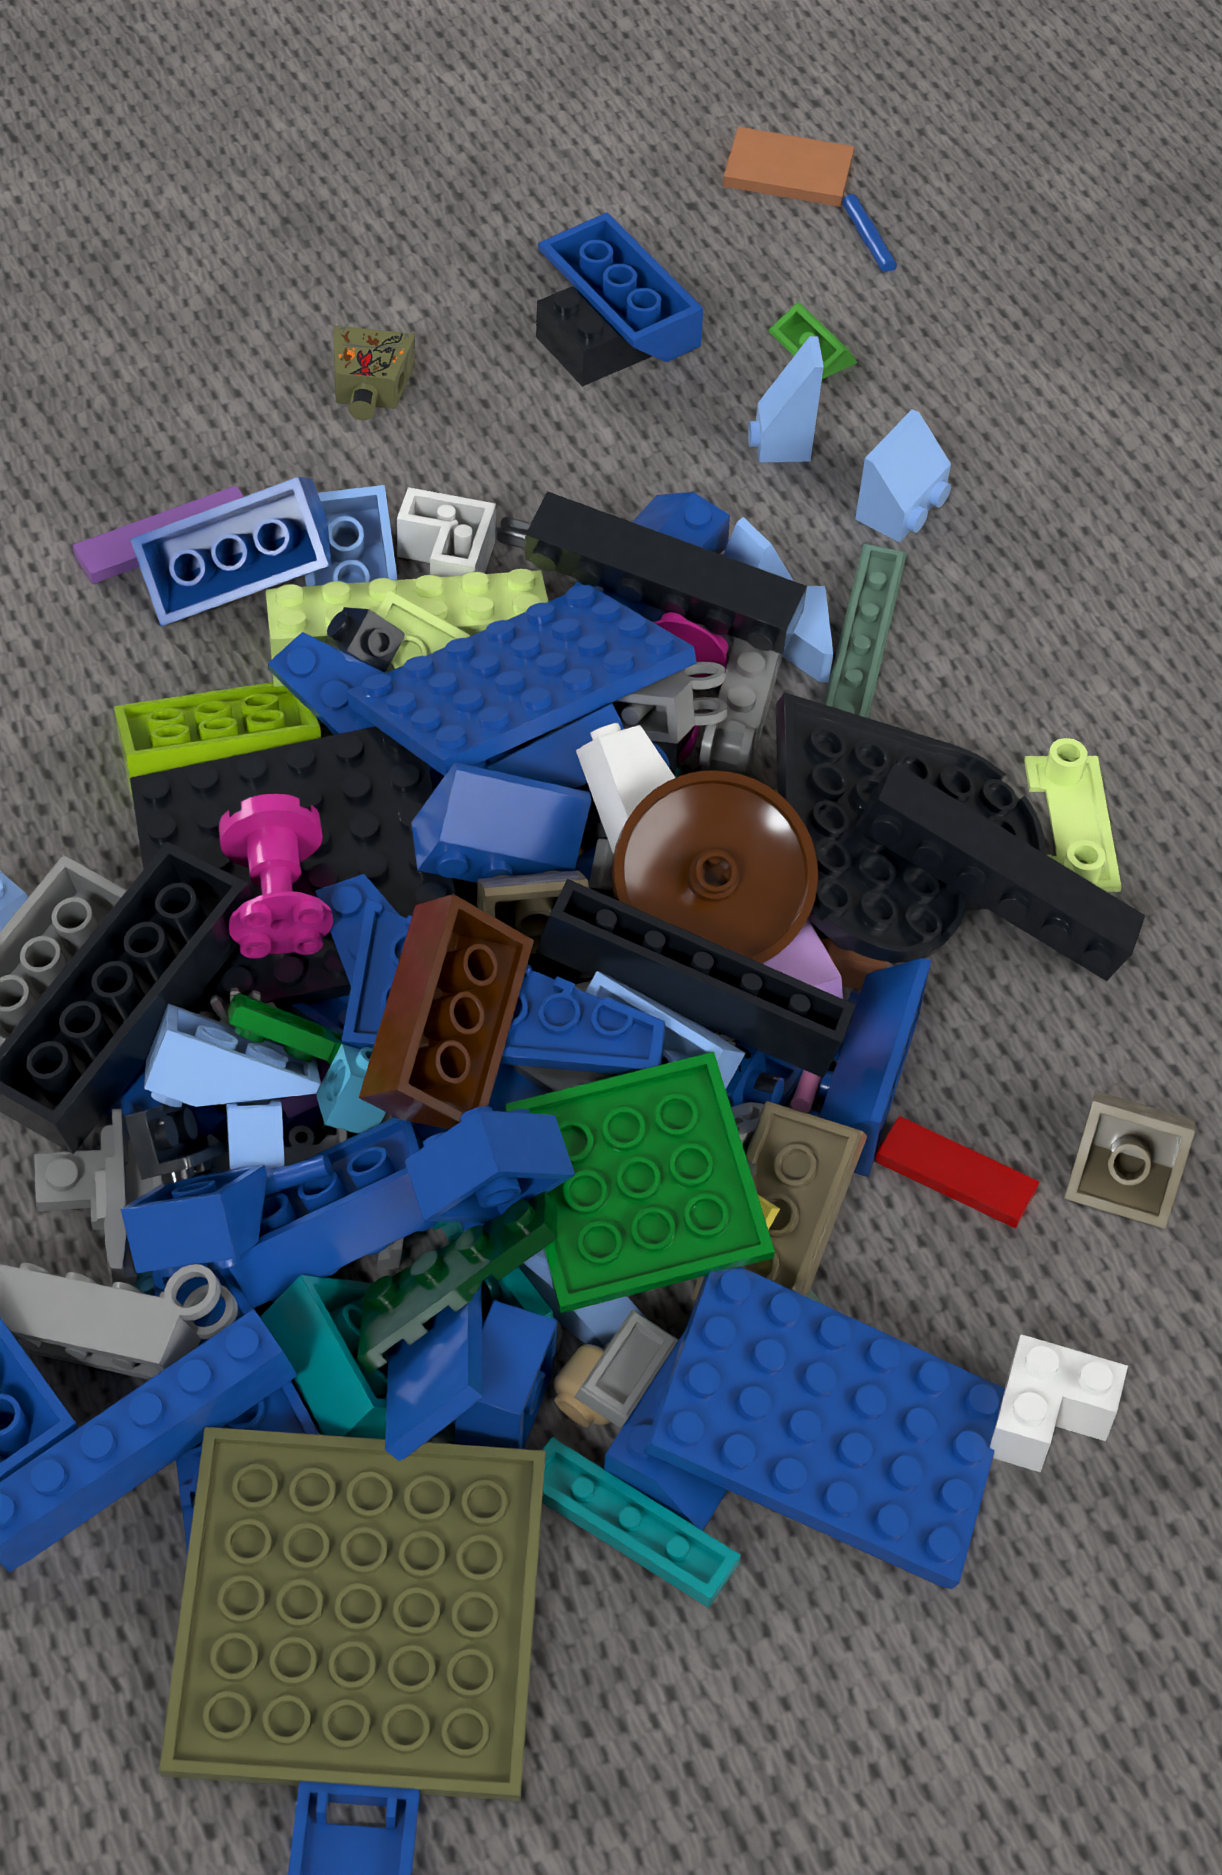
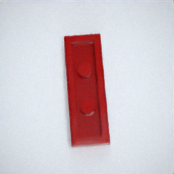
M898 1116L879 1148L875 1159L876 1163L1015 1229L1031 1203L1040 1182L901 1116Z

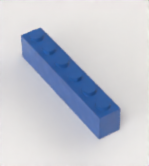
M252 1309L0 1482V1564L8 1572L33 1559L201 1443L205 1427H224L298 1376L285 1353L256 1311Z

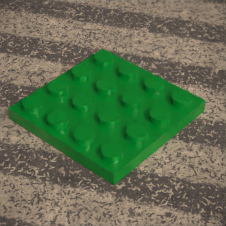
M714 1052L505 1104V1112L528 1109L532 1114L555 1115L575 1173L573 1177L547 1193L557 1205V1239L543 1248L560 1314L707 1276L710 1272L734 1269L774 1258L775 1250Z

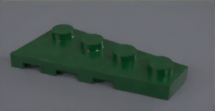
M544 1191L528 1201H517L501 1216L483 1226L476 1225L467 1229L456 1241L438 1251H428L418 1257L411 1266L393 1276H383L372 1283L368 1290L364 1292L358 1360L370 1373H373L387 1362L383 1352L401 1339H404L410 1346L428 1333L425 1323L449 1305L457 1312L473 1300V1296L481 1287L483 1280L489 1275L497 1281L501 1280L556 1240L557 1205Z

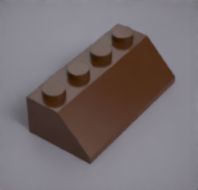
M454 894L415 905L359 1098L400 1120L449 1130L461 1122L460 1117L465 1112L477 1107L488 1106L534 940Z

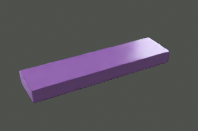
M233 486L73 545L74 556L92 584L140 567L130 540L131 538L244 496L237 486Z

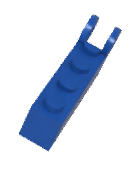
M611 702L482 768L590 792L576 750L592 741L590 733L594 730L614 723H619L621 730L625 728ZM653 743L670 769L667 755L657 744Z

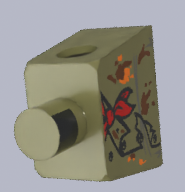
M334 326L336 403L349 404L350 414L359 420L372 418L376 407L395 409L415 367V334Z

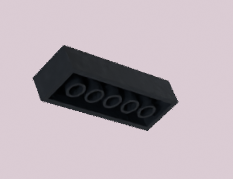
M166 842L0 1046V1112L74 1154L146 1063L167 1005L171 1004L188 1010L239 945L232 939L229 933V919L232 913L243 903L254 899L247 882Z

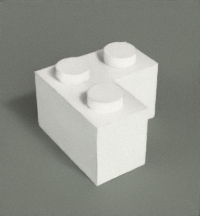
M408 487L397 517V557L430 563V575L438 577L463 576L470 572L485 574L495 544L496 504Z
M1021 1334L1011 1363L990 1448L995 1450L993 1458L1041 1472L1055 1426L1106 1441L1118 1410L1128 1366Z

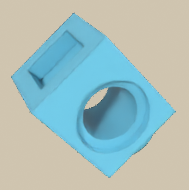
M341 1044L316 1093L325 1125L360 1134L381 1123L386 1112L359 1098L373 1048L364 1047L359 1049Z

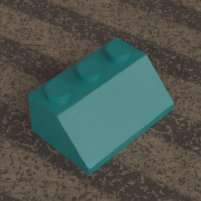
M300 1275L260 1316L298 1375L293 1378L295 1389L308 1404L318 1423L320 1435L385 1439L388 1349L383 1352L387 1362L373 1373H370L358 1360L364 1292L368 1290L372 1283Z

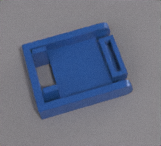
M299 1781L288 1875H412L420 1790ZM329 1803L387 1807L386 1828L326 1824Z

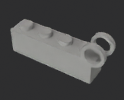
M735 637L725 671L726 680L721 685L718 699L726 702L728 715L721 722L706 725L699 758V766H702L701 771L718 770L738 773L748 777L751 776L782 654L771 650H758L748 642Z
M696 662V664L677 672V674H672L612 702L625 729L641 725L651 741L678 744L694 725H711L721 722L727 717V704L725 701L712 697L693 699V689H709L723 684L726 680L725 668L714 662ZM700 673L713 674L712 676L702 678L690 677ZM699 709L716 710L714 712L703 714L694 713V710ZM563 724V725H561V726H559V727H557V728H555V729H553V730H556V729H558V728H560V727H562V726H564V725H566V724Z
M21 1263L19 1268L0 1264V1318L26 1353L150 1380L197 1348L201 1339H210L231 1325L237 1316L238 1306L235 1297L227 1288L220 1285L218 1278L208 1267L199 1264L188 1265L175 1272L167 1282L164 1292H161L159 1297L144 1294L138 1288L122 1282H114L112 1287L99 1285L92 1279L74 1272H68L66 1277L51 1275L47 1270L31 1263ZM194 1277L206 1278L208 1284L194 1290L187 1297L183 1306L177 1301V1292L185 1281ZM219 1297L224 1298L226 1308L218 1322L208 1327L195 1325L194 1320L207 1315L216 1306Z

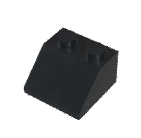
M573 286L537 301L536 338L582 387L652 357L632 347Z

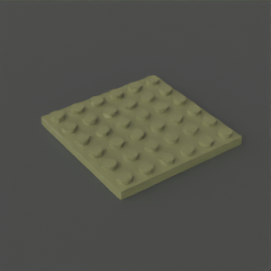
M205 1427L159 1771L161 1776L299 1786V1781L417 1789L420 1790V1795L520 1801L546 1451L426 1442L404 1460L398 1461L385 1450V1439Z

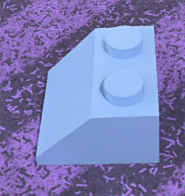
M911 409L865 458L855 517L857 521L899 543L910 531L917 533L922 528L927 519L928 511L933 506L940 508L947 500L951 490V484L948 483L951 463L919 412Z

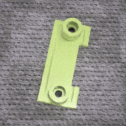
M1070 738L1058 739L1053 742L1048 756H1025L1024 762L1029 792H1046L1056 856H1047L1106 892H1120L1122 887L1098 756H1087L1088 752L1081 742Z

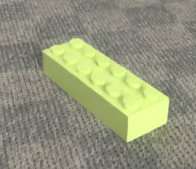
M515 569L508 573L484 574L481 572H470L463 576L449 577L424 575L417 579L405 580L379 578L371 582L361 583L333 581L317 586L300 587L288 584L279 588L266 589L271 660L302 632L325 643L328 638L327 629L331 620L344 607L370 609L376 613L389 590L472 636L486 630V627L495 621L511 619L526 612L534 604L547 603L548 597L542 571ZM273 675L274 687L284 686Z

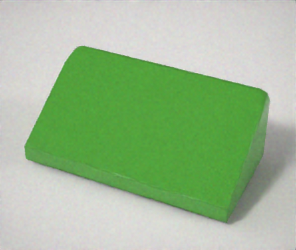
M799 302L768 330L793 356H795L809 336H818L823 361L822 379L857 363L849 349Z

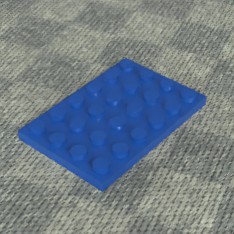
M588 584L575 586L569 589L565 595L547 603L534 604L526 612L511 619L495 621L489 624L486 630L470 637L454 639L448 642L445 648L429 655L413 657L407 660L404 666L388 673L372 675L366 678L362 684L347 690L346 693L349 707L445 776L455 762L470 766L481 763L696 664L694 646Z
M738 1267L710 1272L707 1276H704L643 1452L929 1582L953 1589L960 1583L995 1450L990 1448L1005 1388L752 1271Z

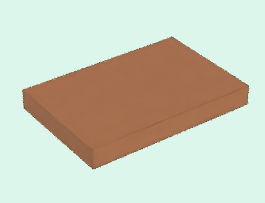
M738 127L724 173L723 187L841 207L855 146Z

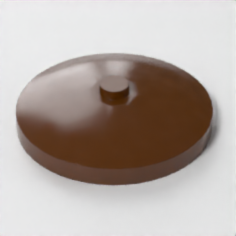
M727 771L693 772L669 780L654 789L636 806L625 822L615 845L612 861V885L615 900L762 964L778 955L799 934L811 913L817 891L818 866L815 848L811 836L798 813L789 802L769 786L748 776Z

